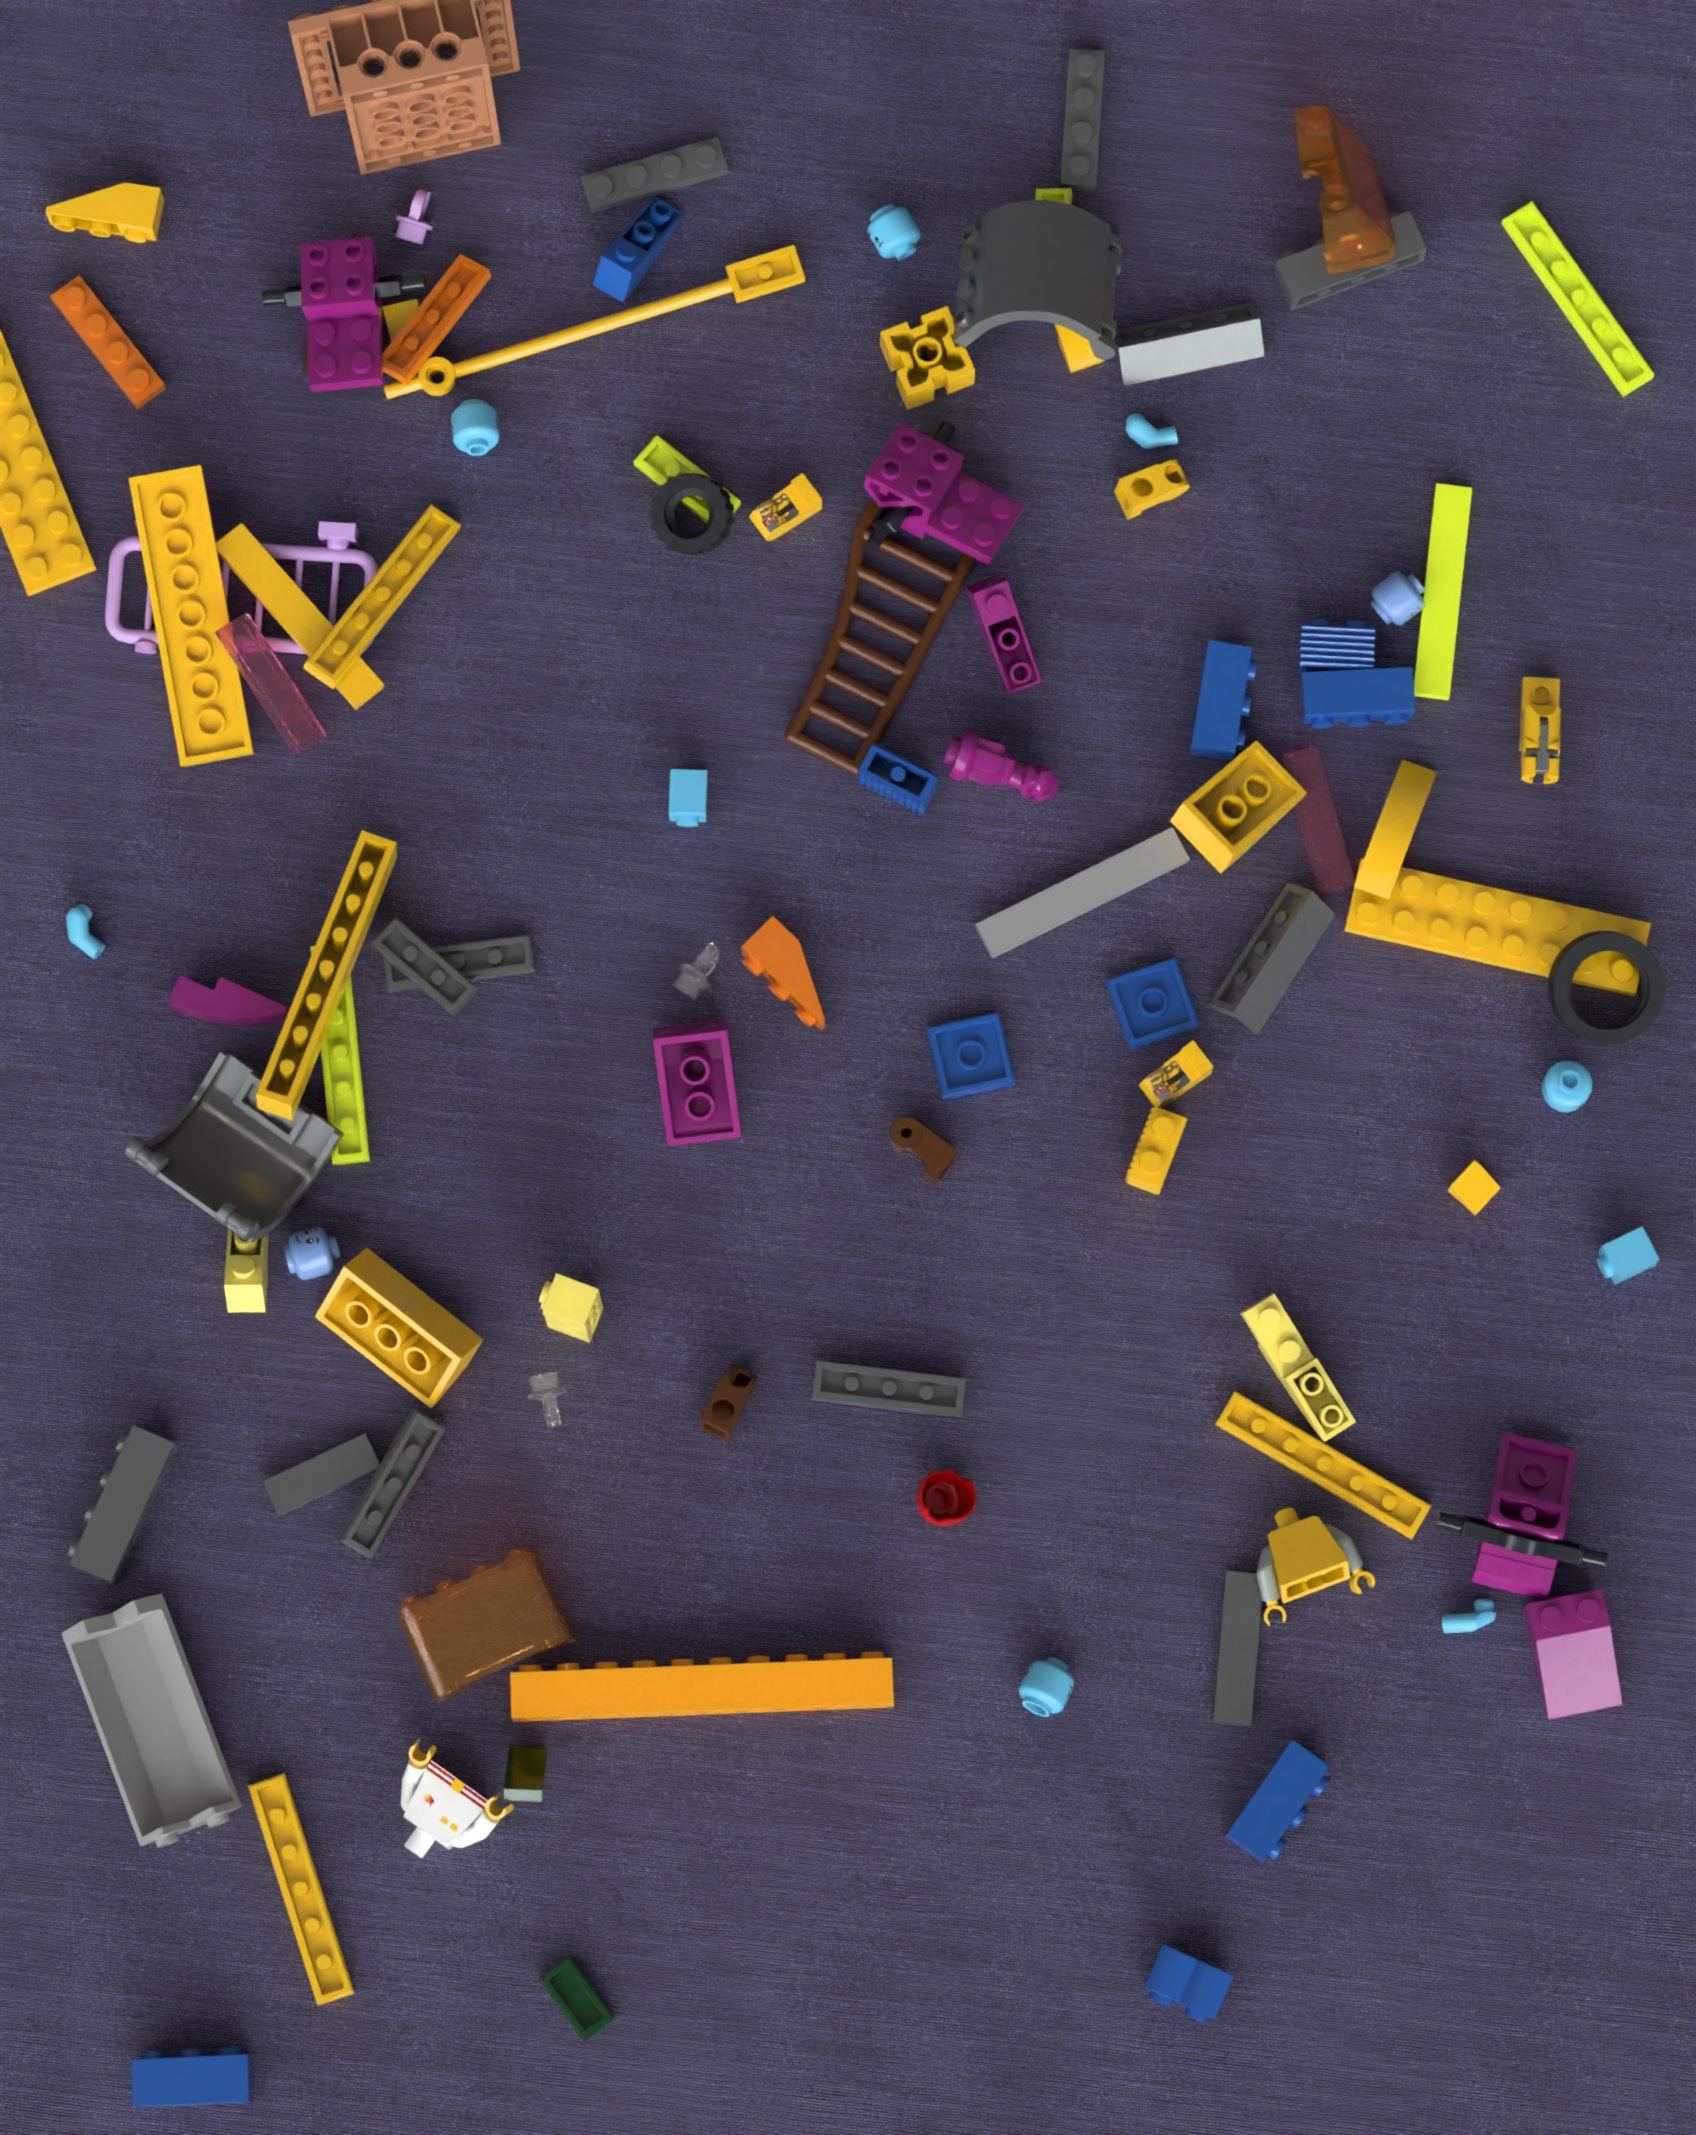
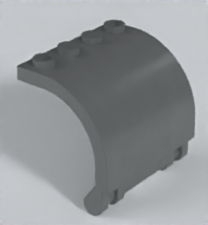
M1027 200L1009 203L993 209L975 223H970L964 229L961 235L962 251L958 265L960 272L956 290V314L953 319V342L965 348L986 331L998 325L1020 320H1038L1061 325L1089 341L1093 354L1098 359L1108 360L1114 357L1116 344L1112 339L1115 338L1117 333V323L1113 320L1116 276L1120 274L1122 260L1119 256L1123 252V240L1110 232V225L1070 204L1048 200Z
M225 1049L219 1052L201 1085L177 1117L161 1133L147 1142L138 1136L135 1137L126 1148L125 1155L199 1206L219 1223L230 1228L244 1241L252 1243L271 1232L295 1208L328 1163L344 1133L301 1102L298 1105L293 1121L257 1109L256 1092L263 1075Z

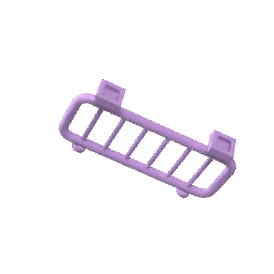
M319 521L318 537L321 544L327 545V547L261 544L273 559L296 560L294 583L300 589L302 586L303 561L333 562L328 621L333 627L336 621L340 563L358 564L363 568L365 573L364 588L379 570L374 558L368 553L357 549H348L349 546L358 547L359 531L356 523ZM139 536L127 537L116 544L112 549L109 559L105 624L109 633L118 641L135 644L136 652L155 654L157 653L158 639L156 630H151L153 611L148 587L144 630L125 628L121 625L119 619L125 556L131 551H142ZM223 560L222 578L227 601L230 567ZM256 599L254 636L233 635L235 650L306 654L291 636L290 638L261 637L263 604L258 599Z

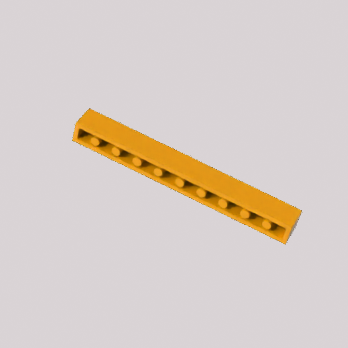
M884 1652L861 1653V1659H846L845 1653L823 1654V1660L808 1661V1655L802 1654L785 1656V1662H770L769 1656L747 1657V1663L732 1664V1658L727 1657L710 1658L709 1665H694L693 1659L671 1660V1666L656 1667V1661L652 1660L634 1661L633 1668H618L617 1662L595 1663V1669L580 1670V1664L576 1663L558 1664L557 1671H542L541 1665L519 1666V1672H510L511 1719L513 1722L894 1707L892 1658H884Z

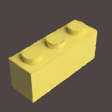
M556 1273L553 1282L546 1281L539 1298V1302L542 1303L541 1309H543L547 1326L590 1343L604 1309L599 1289Z

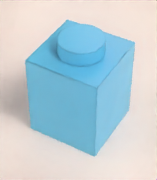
M670 769V821H676V824L682 827H696L699 822H707V770Z
M1643 1226L1602 1245L1598 1251L1600 1257L1597 1258V1263L1606 1279L1611 1277L1616 1285L1654 1267L1660 1259Z

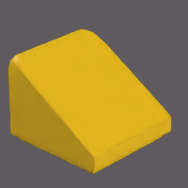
M1474 1160L1451 1184L1448 1192L1476 1216L1501 1187Z

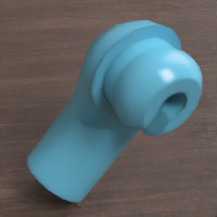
M1133 413L1126 419V432L1128 436L1145 449L1178 444L1175 426L1156 429L1139 413Z
M79 904L71 908L66 916L68 938L83 952L96 959L103 952L105 944L89 933L88 922L91 921L92 911L87 905Z
M1476 1600L1474 1602L1475 1612L1444 1614L1442 1617L1444 1633L1473 1632L1493 1622L1497 1613L1494 1612L1493 1600Z

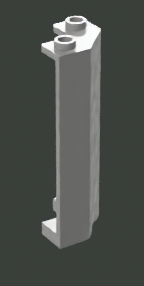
M163 1594L133 1600L113 1613L82 1620L62 1632V1637L140 1847L155 1842L157 1848L165 1847L177 1842L179 1834L205 1824L208 1825V1828H212L229 1821L228 1814L242 1807Z

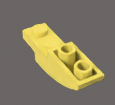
M1271 1293L1240 1313L1258 1341V1347L1269 1365L1323 1442L1356 1423L1319 1360L1311 1354L1275 1293Z

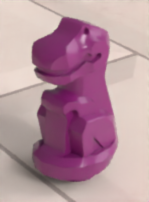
M969 728L965 729L962 739L952 736L943 760V764L951 766L949 777L957 782L966 778L991 787L993 784L1008 786L1022 791L1021 795L1036 802L1053 799L1060 779L1055 777L1052 768L1034 762L1029 766L1018 763L1015 757L1005 753L1004 745L979 738L977 733Z

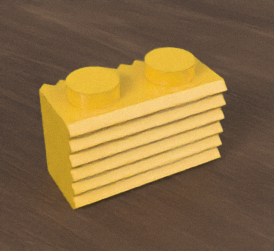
M1158 1107L1151 1108L1129 1169L1127 1170L1125 1178L1127 1184L1156 1195L1160 1194L1187 1121L1185 1117Z

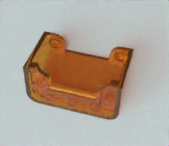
M1313 105L1294 109L1299 164L1303 180L1310 178V175L1317 176L1322 180L1324 189H1328L1319 198L1325 249L1324 262L1328 275L1388 262L1396 253L1395 235L1373 154L1328 108Z

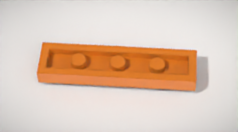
M460 254L383 352V372L408 385L492 277L490 270Z
M80 275L50 296L52 302L137 410L166 390L164 382Z

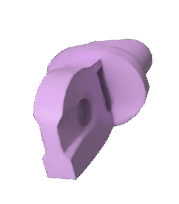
M422 189L416 191L409 216L401 217L396 215L395 220L399 221L395 237L416 244H423L426 231H432L433 229L431 225L423 221L432 192Z

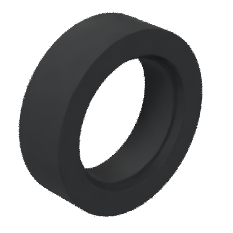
M1613 931L1590 932L1571 941L1556 957L1548 978L1549 1001L1558 1020L1573 1034L1598 1044L1623 1043L1642 1034L1656 1019L1664 999V977L1654 954L1640 941ZM1603 951H1615L1626 956L1637 968L1641 980L1640 997L1634 1009L1623 1019L1608 1024L1594 1023L1581 1015L1573 1002L1571 994L1572 978L1578 966L1589 956Z

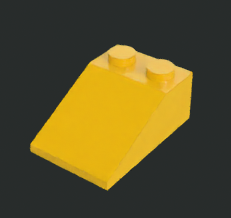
M1256 740L1180 805L1170 822L1221 874L1305 797L1307 792Z

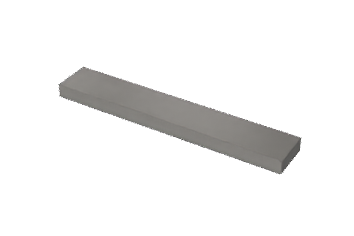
M1171 827L976 923L975 928L993 959L1188 863L1190 858L1174 828Z

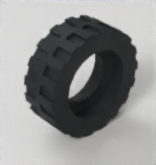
M682 473L677 477L667 479V482L664 485H660L657 489L658 492L651 501L653 503L652 510H650V517H652L651 526L653 531H656L657 538L667 545L666 547L671 550L690 555L708 553L714 547H719L723 543L724 538L729 536L731 524L733 525L734 505L730 502L729 498L731 497L728 491H725L722 488L723 485L711 477L696 473ZM687 496L702 498L709 508L707 524L696 532L683 530L675 520L676 506Z

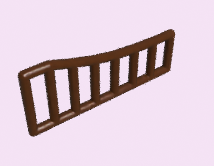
M870 497L853 530L842 600L831 637L806 694L784 734L787 742L855 776H858V770L873 743L879 744L977 560L964 553L957 567L953 570L889 537L885 538L880 546V550L947 583L938 601L864 565L865 541L873 531L870 529L872 526L871 522L880 509L872 497ZM860 579L931 614L922 632L856 601ZM852 615L914 645L905 664L847 636ZM841 649L896 676L897 679L889 694L886 695L833 669ZM829 682L881 708L872 726L870 727L818 701L826 683ZM811 714L863 739L855 757L852 758L802 733Z

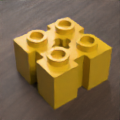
M948 306L922 315L920 317V326L910 329L908 322H904L880 332V348L890 371L897 370L896 385L907 410L933 401L934 392L939 388L944 387L947 394H951L975 383V368L966 347L963 348L953 342L954 324ZM924 355H927V357L929 358V360H931V359H933V360H932V361H923V360H921V357L924 356Z

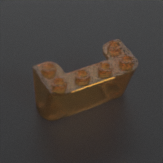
M521 1547L504 1556L506 1561L492 1567L491 1563L483 1564L471 1570V1577L459 1583H457L456 1579L445 1581L435 1587L436 1593L422 1599L419 1594L400 1603L401 1610L396 1613V1616L436 1704L470 1689V1683L539 1652L540 1656L575 1641L536 1551L527 1552L526 1547Z

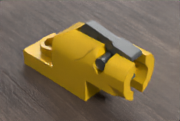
M1523 677L1519 751H1521V779L1524 782L1532 784L1536 773L1544 774L1543 784L1555 783L1559 779L1560 679Z

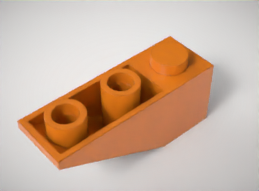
M772 916L741 946L742 955L745 957L742 963L755 976L762 974L771 982L768 987L777 998L783 1002L786 999L791 1001L798 1008L795 1014L808 1027L815 1024L822 1031L825 1028V1018L800 942Z

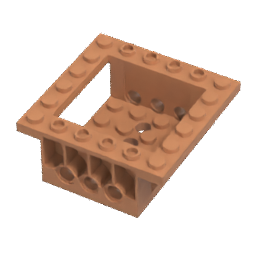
M370 0L367 4L355 7L351 5L337 6L331 12L318 15L315 13H304L297 16L295 20L287 21L310 117L346 109L361 175L501 144L491 77L521 70L510 0ZM328 41L331 43L340 83L335 81L327 46ZM447 49L457 52L449 59H443L438 56ZM411 57L420 60L413 67H406L402 64L407 58ZM374 65L384 68L377 75L366 73L367 69Z

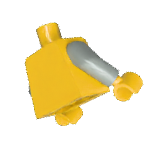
M1285 1508L1276 1513L1274 1519L1279 1529L1271 1531L1267 1535L1269 1545L1261 1550L1256 1573L1262 1601L1267 1604L1263 1612V1618L1269 1626L1268 1613L1272 1609L1281 1611L1283 1623L1286 1620L1285 1610L1278 1605L1277 1600L1280 1597L1284 1604L1348 1579L1350 1589L1356 1594H1362L1361 1589L1357 1585V1580L1360 1576L1366 1578L1370 1588L1374 1587L1375 1578L1371 1573L1362 1570L1361 1567L1364 1563L1349 1535L1331 1524H1323L1317 1516L1300 1520L1294 1508Z

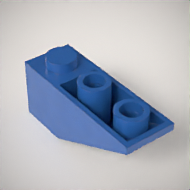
M653 196L601 255L593 286L624 303L649 271L682 220L684 212Z

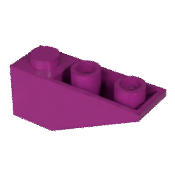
M996 574L965 586L976 621L1007 695L1042 683L1008 581L1000 574Z

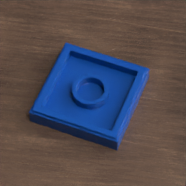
M1176 957L1105 980V985L1129 1051L1200 1028L1198 1017Z
M999 1012L926 1027L942 1101L1015 1085Z

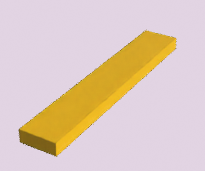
M431 504L304 663L303 669L334 689L460 530L461 524Z
M240 523L216 542L218 555L307 656L310 657L333 628L332 624L249 530ZM359 656L336 685V688L352 707L357 710L384 688V683Z
M1234 1391L1215 1424L1411 1540L1431 1508L1430 1504Z
M283 1773L248 1785L317 2005L320 2006L355 1994L286 1775Z

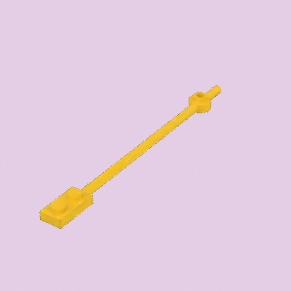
M791 245L725 266L727 279L458 363L451 364L442 357L429 358L419 370V375L414 376L408 385L397 381L384 385L383 388L387 400L420 389L433 396H442L453 389L456 378L733 292L736 303H740L804 283L805 275L795 246ZM440 374L444 376V380L441 383H434L431 381L432 377Z

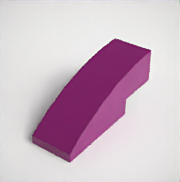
M180 975L167 1001L173 1011L218 1024L239 1026L275 1024L285 1022L289 1013L287 1006L222 977L219 978L214 990Z

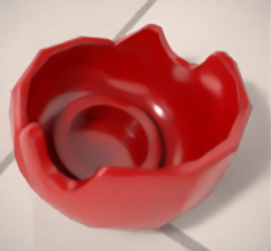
M954 1470L930 1472L918 1484L915 1501L920 1514L925 1520L936 1526L945 1527L957 1525L974 1511L977 1495L974 1484L970 1479L961 1478Z

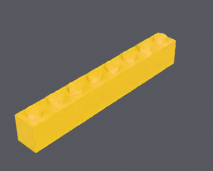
M363 830L361 831L256 1092L257 1109L293 1121L396 862L397 842Z

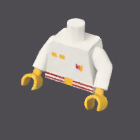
M418 1738L409 1749L410 1759L402 1778L400 1805L405 1811L403 1817L416 1826V1829L404 1846L420 1858H423L435 1840L450 1850L453 1846L464 1848L485 1839L499 1823L500 1819L513 1810V1804L511 1803L503 1810L497 1803L498 1798L502 1795L501 1792L487 1800L432 1760L427 1766V1763L436 1752V1746L432 1745L427 1754L422 1753L418 1747L421 1739Z

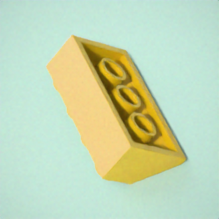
M365 1248L343 1267L315 1315L319 1321L431 1409L467 1367L483 1341L479 1335L368 1248Z

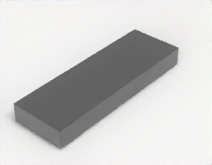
M396 916L371 942V946L454 1018L479 991L475 984Z
M366 1433L262 1482L280 1517L376 1472L380 1463Z

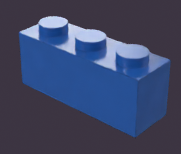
M1212 640L1208 641L1189 755L1231 762L1234 759L1235 751H1243L1246 730L1239 729L1241 716L1248 717L1252 697L1250 694H1245L1247 681L1254 682L1257 660L1250 659L1252 647Z
M1413 667L1302 672L1300 678L1302 725L1311 724V727L1315 729H1326L1333 727L1334 723L1348 722L1350 727L1368 726L1370 721H1385L1386 725H1401L1407 723L1408 719H1412L1416 710Z
M1292 1740L1230 1828L1225 1838L1262 1864L1268 1856L1275 1860L1287 1843L1282 1838V1835L1289 1825L1296 1829L1309 1810L1303 1805L1311 1793L1319 1797L1331 1778L1325 1775L1330 1766Z
M241 2047L219 2048L218 2056H203V2049L180 2050V2057L165 2058L164 2051L141 2052V2059L131 2060L132 2107L149 2108L252 2103V2061L250 2055L242 2054Z

